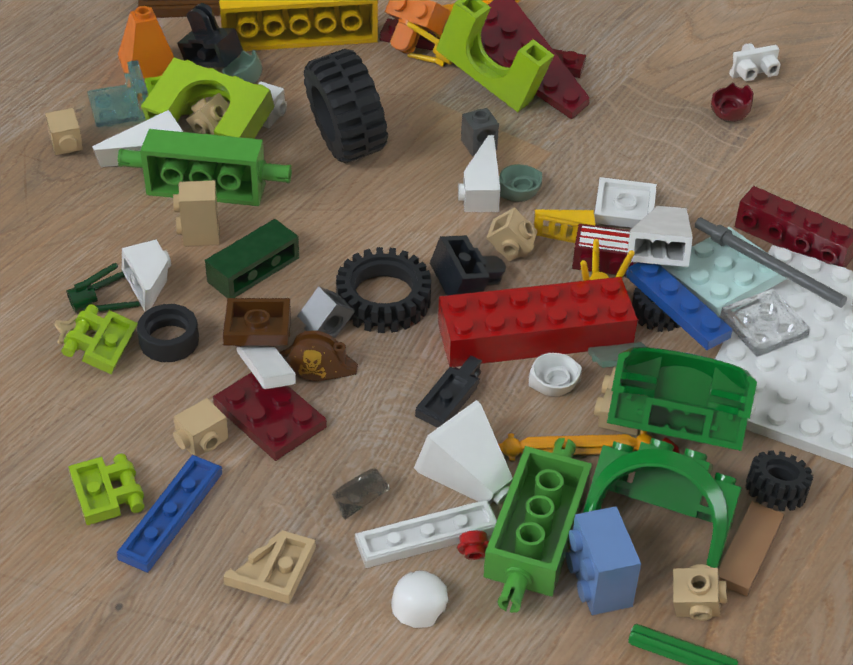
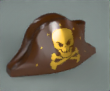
M304 331L295 337L291 346L279 352L293 369L295 375L306 380L324 381L357 374L358 364L346 354V345L321 331Z

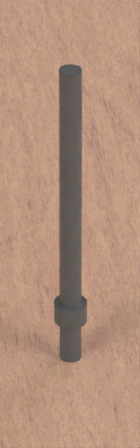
M702 217L698 218L695 222V228L711 236V240L719 245H727L840 308L846 304L847 297L736 237L730 229L723 225L716 226Z

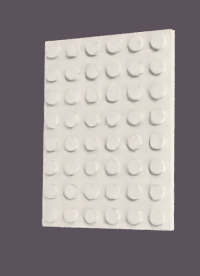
M772 245L768 254L847 297V302L840 308L793 281L786 279L742 304L731 326L733 329L731 338L723 342L715 359L741 367L757 380L751 416L747 421L746 430L853 468V271Z

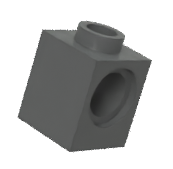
M477 109L462 114L461 141L470 154L475 156L488 135H494L495 149L497 150L499 123L489 109Z
M318 286L297 317L306 325L304 327L305 331H321L336 338L355 310L338 293Z

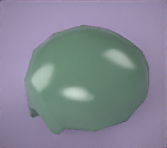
M255 50L252 51V55L242 51L239 58H236L226 68H223L222 73L240 77L244 81L254 84L262 74L261 60Z

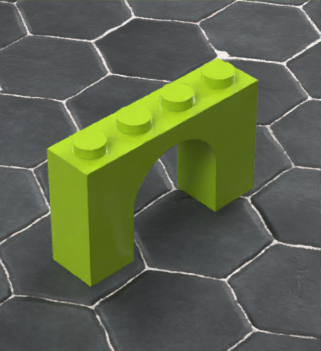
M482 0L456 1L436 50L516 112H519L532 102L554 55L533 39L518 50L511 68L498 65L487 55L481 41L482 27L491 7Z
M174 57L141 105L146 120L169 110L176 122H178L186 108L193 102L202 98L213 97L220 93L230 105L214 129V135L255 139L275 106L270 89L264 85L253 84L244 81L240 77L229 76L220 73L216 69H208L196 65L192 61H184Z

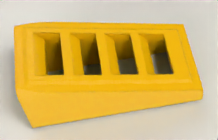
M535 209L533 226L537 230L536 236L571 243L576 242L579 223L595 225L594 210ZM543 221H549V226H543Z

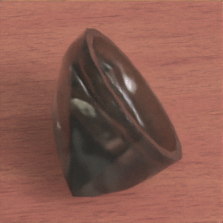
M375 467L340 486L332 493V496L342 517L346 520L374 499L390 490V486Z

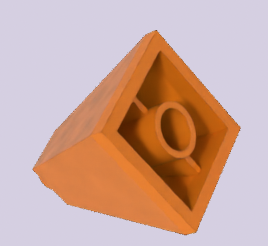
M140 6L135 11H130L118 52V59L130 88L145 86V78L162 76L174 58L152 7Z

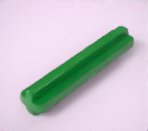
M634 624L630 631L628 640L630 645L686 665H738L736 658L639 624Z

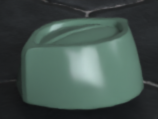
M515 164L507 166L500 172L499 176L500 197L514 202L527 201L533 198L542 186V172L528 165Z

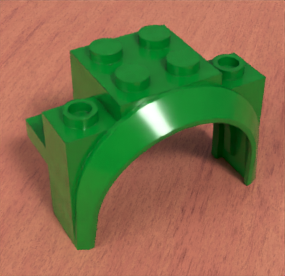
M633 347L618 355L607 423L742 451L747 421L751 416L757 380L747 370L720 360L673 350Z
M651 438L650 444L641 442L639 450L634 452V447L613 441L612 448L603 445L583 513L600 510L607 493L613 491L630 498L712 522L713 534L706 565L711 568H718L742 487L735 485L737 478L717 472L713 478L711 476L713 465L710 462H706L708 457L706 454L685 448L684 455L673 452L674 445ZM635 472L633 482H627L629 474ZM704 497L708 503V506L702 505Z

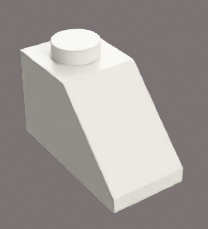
M157 239L122 248L121 269L144 311L152 308L166 284L168 268L171 267L170 256L166 250H162Z

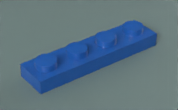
M638 262L628 267L626 277L706 350L731 338L733 329L660 264Z

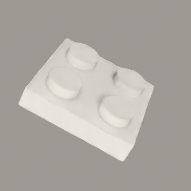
M600 177L594 214L595 223L633 228L654 209L657 184Z

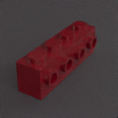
M753 186L740 200L735 228L777 247L816 258L827 264L846 268L853 259L852 228L756 186Z

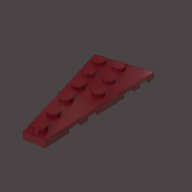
M493 0L488 4L491 9L481 31V41L485 52L498 65L511 68L518 50L534 39L546 48L554 57L535 95L572 120L589 105L590 97L516 1Z

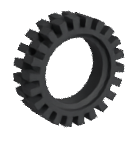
M383 247L376 248V254L372 255L371 250L366 249L364 250V257L356 253L352 255V261L349 259L345 260L344 267L340 266L338 275H336V293L355 310L348 321L353 319V325L357 328L364 322V330L369 332L372 331L373 326H378V333H385V326H390L391 333L398 332V324H401L405 330L410 328L411 321L414 324L420 322L421 316L425 317L427 308H430L432 279L430 271H426V264L424 262L419 263V258L415 255L408 259V252L402 250L400 255H396V248H389V254L383 253ZM386 276L405 281L411 288V292L406 298L392 303L371 302L363 299L356 291L359 284L369 278Z

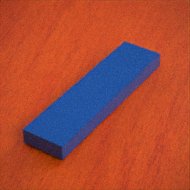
M192 454L116 552L117 559L148 573L220 478L222 466Z

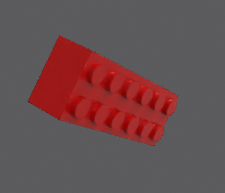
M622 277L439 296L438 325L449 367L462 366L470 355L482 360L481 364L537 358L547 353L571 354L588 352V348L634 343L638 319Z

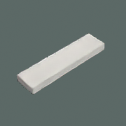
M486 499L355 534V542L365 568L459 544V536L468 531H484L487 533V536L492 535L497 519Z

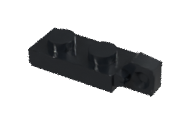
M470 355L460 369L449 367L415 409V417L437 428L454 417L480 383V378L478 377L481 374L480 364L482 360Z

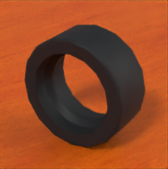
M161 304L144 312L138 320L137 333L140 348L143 354L152 360L175 362L185 359L195 351L199 344L197 319L194 313L185 306ZM166 326H176L186 330L181 336L170 340H161L151 336L154 331Z

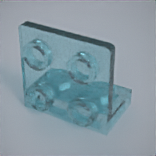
M138 60L127 62L128 73H124L125 85L89 90L87 92L96 127L113 126L114 124L138 122L146 119L141 105L147 98L148 91Z

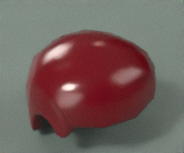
M731 83L726 88H720L712 94L711 109L722 120L740 121L750 113L754 93L749 85L740 88L735 83Z

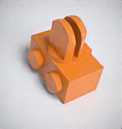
M389 0L385 13L398 20L390 41L391 45L402 53H413L420 34L409 28L407 22L413 23L426 32L429 31L441 36L450 11L431 0Z

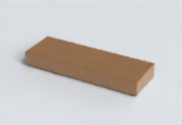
M751 501L718 568L719 580L726 581L727 589L746 597L748 596L785 514Z

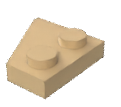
M282 530L271 538L266 546L260 547L248 555V562L236 571L229 569L225 572L223 576L224 585L290 604L316 549V541Z

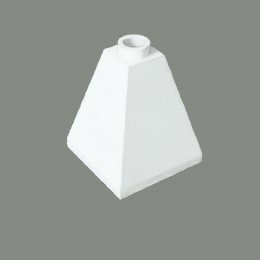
M477 400L427 435L414 466L418 473L478 502L487 499L489 504L493 501L497 505L501 504L505 500L513 480L482 405Z

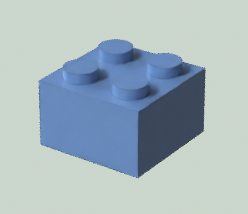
M617 506L575 514L573 530L569 531L571 547L570 552H566V563L569 572L575 573L577 577V590L581 602H587L591 615L633 607L641 562Z

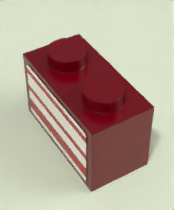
M579 223L572 269L581 270L580 263L582 260H585L588 271L592 272L593 240L598 239L599 272L617 275L627 256L630 230Z

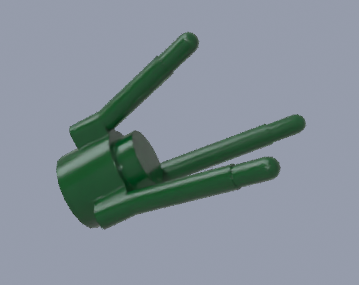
M117 263L111 264L88 279L74 284L73 288L66 290L69 302L75 313L82 310L85 311L89 304L93 305V303L98 301L95 293L96 290L125 277L123 271L95 283L117 269ZM140 302L96 305L99 312L139 307Z

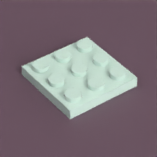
M728 227L733 235L762 250L731 227ZM711 237L691 247L689 267L661 265L718 317L787 279L727 245H719L712 241Z

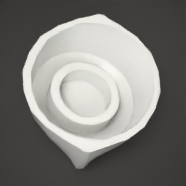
M561 353L543 354L534 361L531 367L528 385L547 396H562L571 392L580 383L582 367L567 355Z

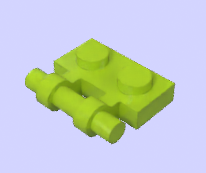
M89 304L85 311H81L75 320L76 326L64 338L65 345L61 352L67 357H72L76 351L81 349L85 351L82 362L112 374L136 331L138 323L110 310L105 318L97 315L99 312L98 308L95 305ZM94 330L96 334L92 338L85 335L87 331Z
M125 454L116 455L113 458L114 464L105 466L102 457L68 466L86 525L121 516L119 505L123 503L129 505L133 513H139L144 509L142 487L136 484L134 465L128 461ZM116 480L122 483L121 487L114 489L111 482Z

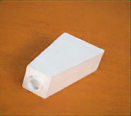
M656 206L630 230L627 254L630 250L635 252L631 262L689 267L693 236L687 208Z

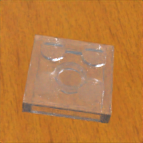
M774 289L722 307L720 314L724 322L733 329V332L756 357L809 337L811 330L807 323Z

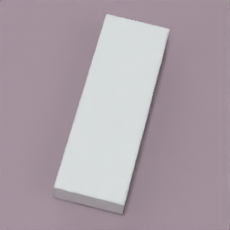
M237 347V353L264 389L296 384L295 372L275 347Z

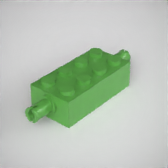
M149 129L140 151L120 148L118 152L119 167L143 168L146 195L173 198V194H179V182L215 180L217 202L259 206L266 181L290 183L292 175L291 165L266 163V160H264L263 140Z
M565 438L557 439L552 453L525 446L485 551L483 577L505 583L501 596L497 601L498 606L504 611H507L511 600L513 603L510 613L518 612L526 590L553 597L566 558V552H568L570 546L569 531L573 530L575 514L581 513L589 489L592 463L572 458L576 445L570 439H568L565 449H562Z

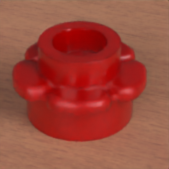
M468 531L459 536L460 544L457 545V550L465 555L466 559L478 560L485 557V551L489 543L486 532Z

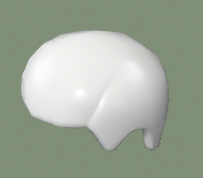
M416 570L415 572H409L398 581L394 588L391 601L394 616L401 623L413 628L433 626L438 616L446 610L448 603L447 586L438 576L427 571Z

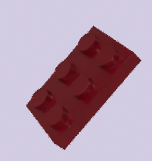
M252 372L213 396V404L275 461L327 428L326 418L292 388L283 386L264 389Z

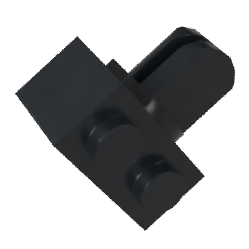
M200 3L187 13L186 16L192 31L177 43L184 61L189 60L202 67L226 68L241 54L243 48L236 29L219 28L210 6Z
M467 235L440 236L430 260V265L447 296L484 292L487 285H499L506 270L505 263L499 257L482 256L479 249L472 246Z

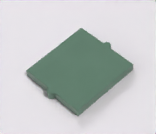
M642 342L592 347L588 348V354L592 357V361L597 362L602 368L614 367L617 365L619 353L633 347L646 346Z

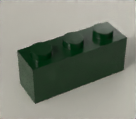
M271 220L205 260L207 282L226 298L239 296L299 259L298 235L278 220Z

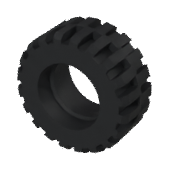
M342 49L309 61L303 71L306 94L317 127H319L320 134L332 155L339 162L349 163L381 151L388 142L387 122L384 117L385 113L380 102L379 93L374 86L375 83L372 77H370L366 65L362 63L360 56L356 55V52L353 50Z

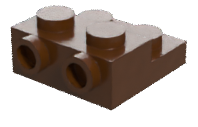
M227 298L223 346H288L291 328L290 298Z

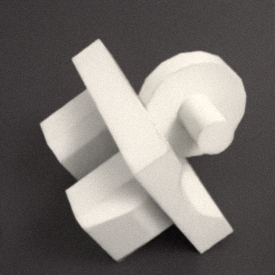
M752 43L744 44L742 51L733 52V66L729 74L732 78L742 77L744 81L754 80L757 74L764 72L768 77L777 76L781 65L777 59L779 48L777 45L755 48Z

